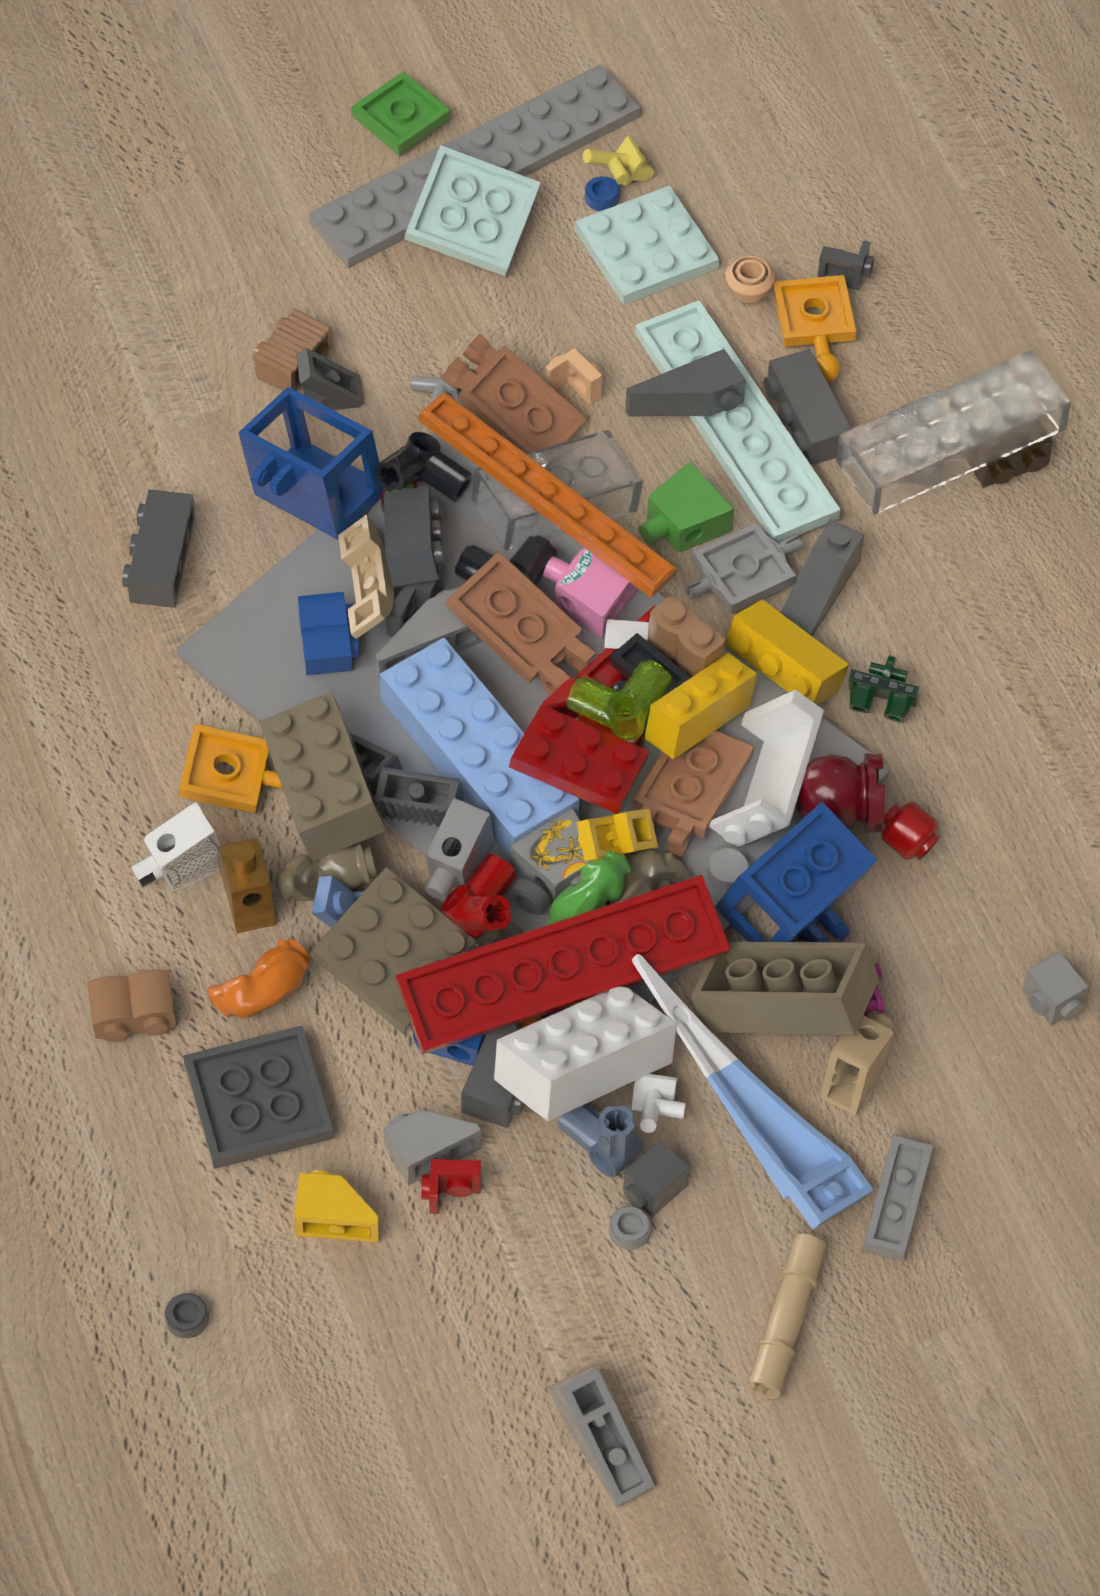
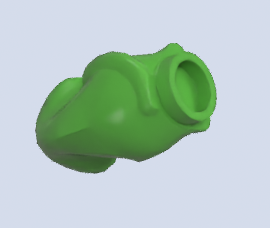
M607 851L605 858L594 859L581 868L582 880L576 885L565 888L552 903L546 926L607 906V901L618 900L625 887V876L631 873L630 863L626 856L618 852Z

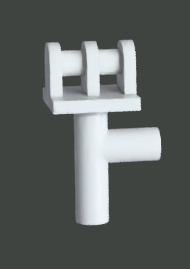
M647 1074L635 1080L631 1110L642 1112L640 1121L642 1131L646 1133L655 1131L658 1116L684 1119L686 1103L674 1101L677 1078Z

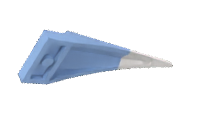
M637 954L632 959L633 964L666 1016L677 1023V1033L783 1199L789 1197L812 1230L864 1199L874 1190L851 1157L809 1124L755 1076L693 1014L641 955Z

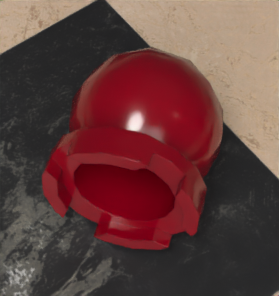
M865 753L864 760L859 765L846 756L835 754L821 756L810 761L807 765L795 809L802 819L823 802L848 829L860 821L864 824L866 833L883 832L885 785H879V769L884 768L882 754Z

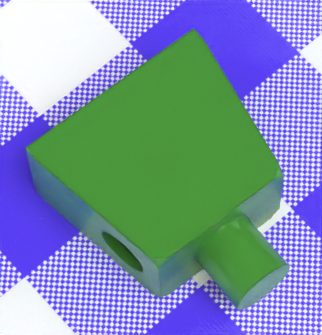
M689 462L650 494L647 507L648 521L639 526V533L648 545H652L665 538L676 551L682 552L731 532L734 508L697 468Z

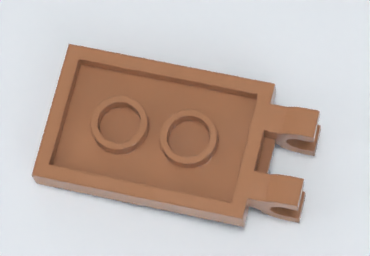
M480 333L462 354L470 362L478 365V367L472 372L457 357L440 377L449 386L462 390L456 398L479 419L543 467L587 420L586 417L504 345L497 352Z
M499 551L454 592L445 603V606L525 681L530 683L538 677L541 686L549 695L570 678L563 670L556 667L558 663L566 658L569 666L578 674L590 663V660L596 654L591 648L577 639L583 629Z
M715 730L674 760L664 752L660 754L634 797L632 809L642 810L650 808L653 826L656 824L671 830L668 836V842H671L666 853H672L676 859L681 861L692 835L702 839L705 838L710 829L711 820L718 816L752 758L754 746Z

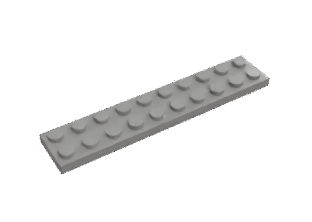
M598 65L441 146L522 176H527L639 118L640 106L601 65ZM439 147L309 213V223L348 268L404 240L406 230Z

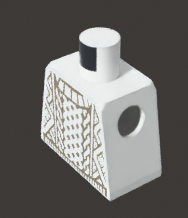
M195 802L146 835L144 842L151 856L131 866L142 888L163 876L171 891H177L220 871L219 847L221 845L197 802Z

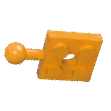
M837 275L774 281L772 293L783 346L791 347L814 344L815 360L827 383L834 381L840 374L841 364L838 358L830 353L829 343L856 340L857 332L845 276ZM809 307H817L823 312L818 315H812L805 310Z
M194 723L178 797L255 814L261 784L282 789L277 772L265 769L269 751L266 740ZM220 762L229 763L235 771L227 775L221 774L215 770L214 765Z

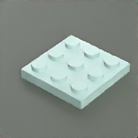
M440 145L404 239L506 276L541 182Z
M670 185L575 221L574 230L623 305L719 269L718 256Z

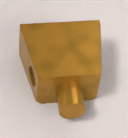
M252 838L220 846V873L236 933L276 925L271 884L259 840ZM255 893V903L247 904L243 902L245 896Z

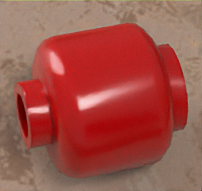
M909 802L903 807L896 803L885 814L884 824L886 826L883 829L881 838L905 860L913 859L915 856L921 860L941 837L937 834L939 829L938 821L916 802Z

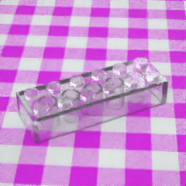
M1030 350L840 434L836 462L872 513L877 515L1066 430L1071 401L1034 352Z

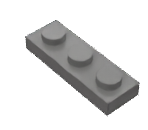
M893 1135L866 1233L863 1251L904 1261L933 1145Z

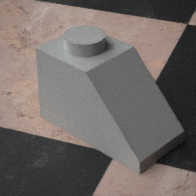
M418 1110L410 1115H399L388 1126L384 1127V1147L409 1186L421 1180L422 1174H430L431 1159L460 1160L480 1150L481 1129L477 1123Z

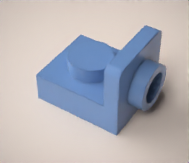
M333 876L319 877L312 914L332 928L363 892H353Z

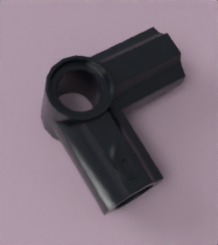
M424 432L411 433L406 445L379 462L375 470L379 479V485L388 492L395 489L401 490L413 481H425L453 502L462 497L469 488L473 477L472 473L440 452L441 445L438 440Z
M540 535L529 536L510 559V562L535 585L542 577L551 557H557V550L553 548L546 538ZM475 545L467 546L460 554L458 563L455 566V574L468 580L493 555Z

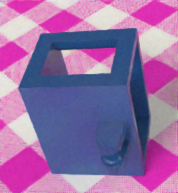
M290 387L282 391L238 432L254 495L337 540L340 533L356 523L386 493V489L379 485V479L375 473L379 464V458L373 431ZM304 411L355 439L336 457L312 445ZM281 413L283 414L291 446L288 451L258 436ZM360 455L365 472L350 465Z
M821 802L740 874L716 904L715 908L747 942L767 941L735 909L746 894L780 927L769 942H796L800 937L806 942H831L815 925L816 922H819L836 939L842 941L850 932L845 922L841 920L832 908L851 892L878 860L830 809Z

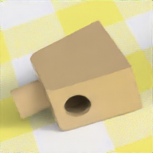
M875 1014L870 1019L863 1015L855 1035L841 1036L831 1050L819 1098L855 1116L857 1115L887 1064L895 1034L893 1032L894 1024L887 1016ZM851 1065L859 1068L855 1076L850 1072Z

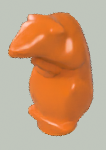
M279 938L277 940L278 947L266 951L257 960L255 968L250 972L249 976L241 975L227 980L222 985L208 987L207 994L210 1002L227 1018L233 1015L247 1019L283 1001L301 986L308 964L311 962L310 956L302 945L291 938L287 941Z

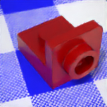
M431 1159L430 1174H422L421 1199L429 1200V1214H438L439 1192L448 1193L454 1197H466L471 1193L480 1194L481 1160Z

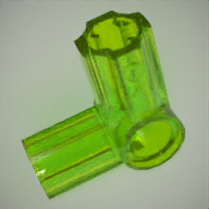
M641 661L624 688L620 691H615L583 676L581 679L577 678L571 687L567 699V707L610 727L611 732L616 737L625 741L634 740L644 732L645 719L649 715L651 704L659 700L669 686L671 675L654 661ZM624 714H632L628 717H622Z

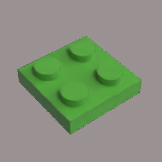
M404 71L351 107L352 117L398 155L451 120V110Z

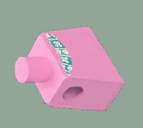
M586 548L581 549L570 564L555 556L551 557L543 573L544 577L556 582L555 604L568 616L601 639L606 634L607 619L617 620L639 589Z

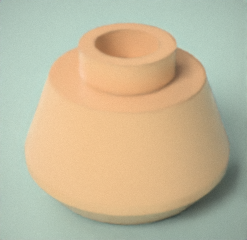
M744 256L736 259L726 270V282L736 299L745 303H754L763 299L775 281V273L772 266L756 256Z

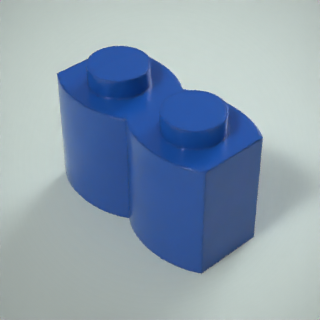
M344 592L298 596L306 675L353 671L352 659L359 658L358 640L352 635L349 636L348 628L350 626L348 609L353 606V603L345 604Z

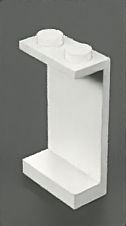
M793 690L744 714L741 725L764 741L743 807L711 820L709 825L711 829L723 836L725 841L737 847L790 825L824 712L823 709L797 690Z

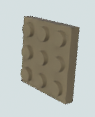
M385 867L312 949L309 956L403 1033L411 1022L395 980L396 975L473 950L479 943L389 868Z

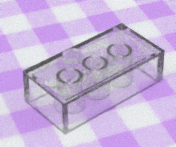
M609 430L526 453L611 519L638 510L644 480ZM480 467L476 468L471 500L505 551L522 546L529 536L540 535L547 539L565 533Z

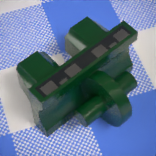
M889 655L885 665L871 662L868 673L851 669L848 680L849 690H851L850 709L861 713H869L874 697L886 699L888 702L884 717L892 721L904 723L911 706L916 707L919 687L906 684L908 671L895 668L897 657Z

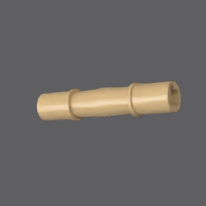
M797 1234L794 1237L785 1269L780 1274L782 1284L771 1309L765 1337L758 1343V1353L747 1384L748 1389L758 1396L769 1399L780 1397L790 1363L794 1360L795 1351L793 1347L804 1321L810 1293L817 1287L816 1280L827 1248L826 1243L816 1236Z

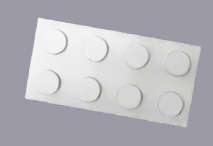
M616 987L610 989L609 992L593 996L498 1039L494 1080L546 1121H550L627 1085L644 1075L673 1062L677 1023L628 987Z

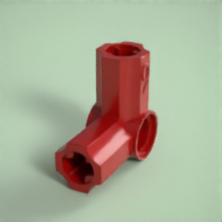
M488 853L466 884L455 888L442 904V912L472 938L484 931L504 930L512 917L510 915L511 904L502 895L517 876L514 871L515 869L506 860L499 858L495 854Z

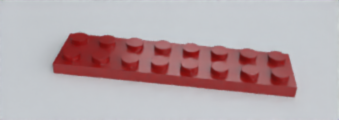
M700 875L397 974L395 980L423 1055L580 1003L593 996L609 992L610 989L616 987H628L643 982L644 979L632 961L637 954L641 955L657 974L661 976L717 956L728 954L731 949L704 878Z

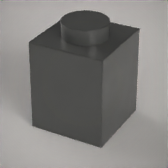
M659 1140L624 1171V1195L633 1206L639 1209L643 1208L653 1217L688 1186L689 1166Z

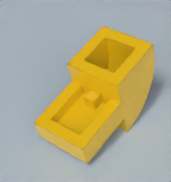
M650 808L576 822L579 843L585 862L605 858L607 851L628 855L658 847Z

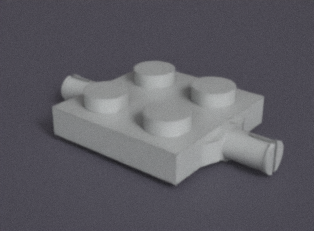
M755 522L692 551V561L702 574V578L684 586L685 592L692 600L701 594L711 591L718 596L728 612L732 614L794 585L796 574L786 562L785 556L802 549L803 543L797 534L783 541L776 542L766 535L758 522Z

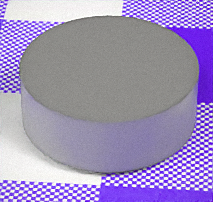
M732 848L720 849L714 852L709 859L708 877L715 886L729 889L739 875L748 868V861L738 850Z
M624 1206L612 1214L609 1222V1235L615 1245L622 1249L635 1250L644 1246L649 1240L651 1220L643 1209H639L636 1206Z

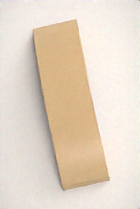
M368 515L338 535L341 560L351 567L356 604L348 609L350 632L355 639L386 619L394 603V587L392 586L385 557V547L376 526Z

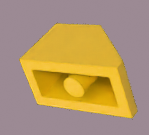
M316 1170L311 1173L299 1172L294 1212L295 1236L379 1243V1216L341 1175H333L324 1170Z

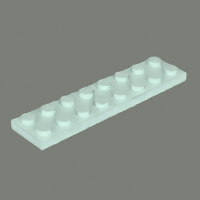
M700 300L635 325L636 337L661 374L725 349L746 379L744 403L739 404L733 410L722 411L713 416L689 417L769 537L776 542H780L794 534L800 535L825 525L830 519L835 521L840 518L841 509Z

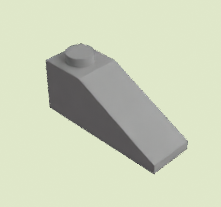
M460 587L441 591L435 597L428 599L375 655L376 678L379 683L380 673L442 638H445L456 652L483 642L445 606L447 599Z
M583 1368L548 1387L568 1430L615 1506H619L655 1486L598 1368Z

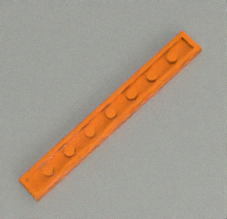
M445 392L420 412L419 422L650 598L675 576L676 567Z

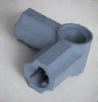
M586 1103L563 1114L558 1120V1128L585 1149L595 1167L610 1178L618 1175L643 1150V1143L635 1133L634 1113L625 1105L619 1107L608 1105L599 1113L590 1104Z

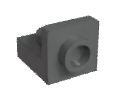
M863 240L859 254L823 246L817 277L844 275L847 288L859 290L863 277L869 278L873 269L875 257L869 256L871 242Z

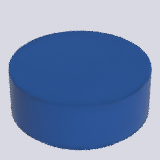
M605 176L595 177L585 186V202L591 209L596 211H603L616 206L620 202V186L612 178Z

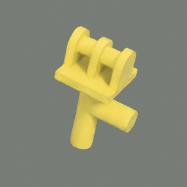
M627 136L616 152L586 149L583 153V161L585 163L608 166L616 182L624 186H629L632 180L647 181L654 175L652 166L647 165L648 159L645 155L641 154L642 149L639 144L634 142L632 136Z

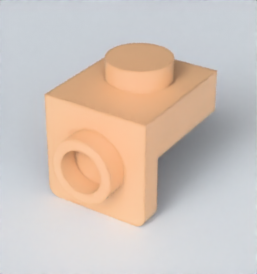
M575 348L564 355L556 356L546 366V383L554 390L568 383L589 405L602 398L603 375L601 370L595 363H589Z

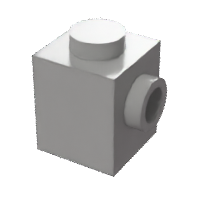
M1060 951L1028 969L1023 986V991L1028 996L1031 1008L1036 1014L1043 1015L1051 1026L1062 1019L1068 1021L1078 1016L1085 1007L1084 1004L1089 986Z

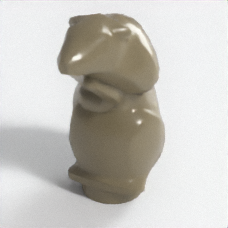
M361 843L358 845L354 844L313 862L308 855H298L283 870L277 871V889L284 900L293 897L301 901H312L315 899L319 877L333 876L355 892L363 884L370 885L369 878L377 877L370 846L362 847Z
M647 849L627 858L630 863L631 873L625 876L624 890L618 900L607 901L606 904L608 906L669 886L671 882L678 883L690 879L692 876L682 862L676 859L672 853L661 854Z

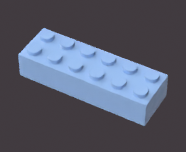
M445 638L438 640L379 674L380 700L443 777L460 779L464 792L463 802L490 813L495 841L509 858L510 845L571 808L579 818L578 797L509 768L511 756L524 733Z

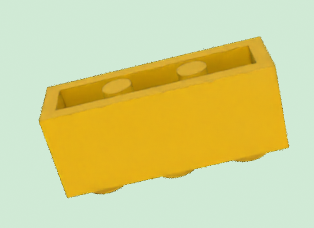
M763 599L734 616L725 639V645L785 691L789 693L797 690L817 706L838 693L849 667L846 661Z
M730 653L725 654L651 704L645 739L674 760L750 707L757 673Z

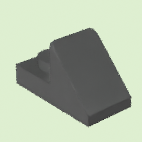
M305 348L296 355L300 384L303 385L305 396L332 410L358 408L364 404L358 374L308 348Z

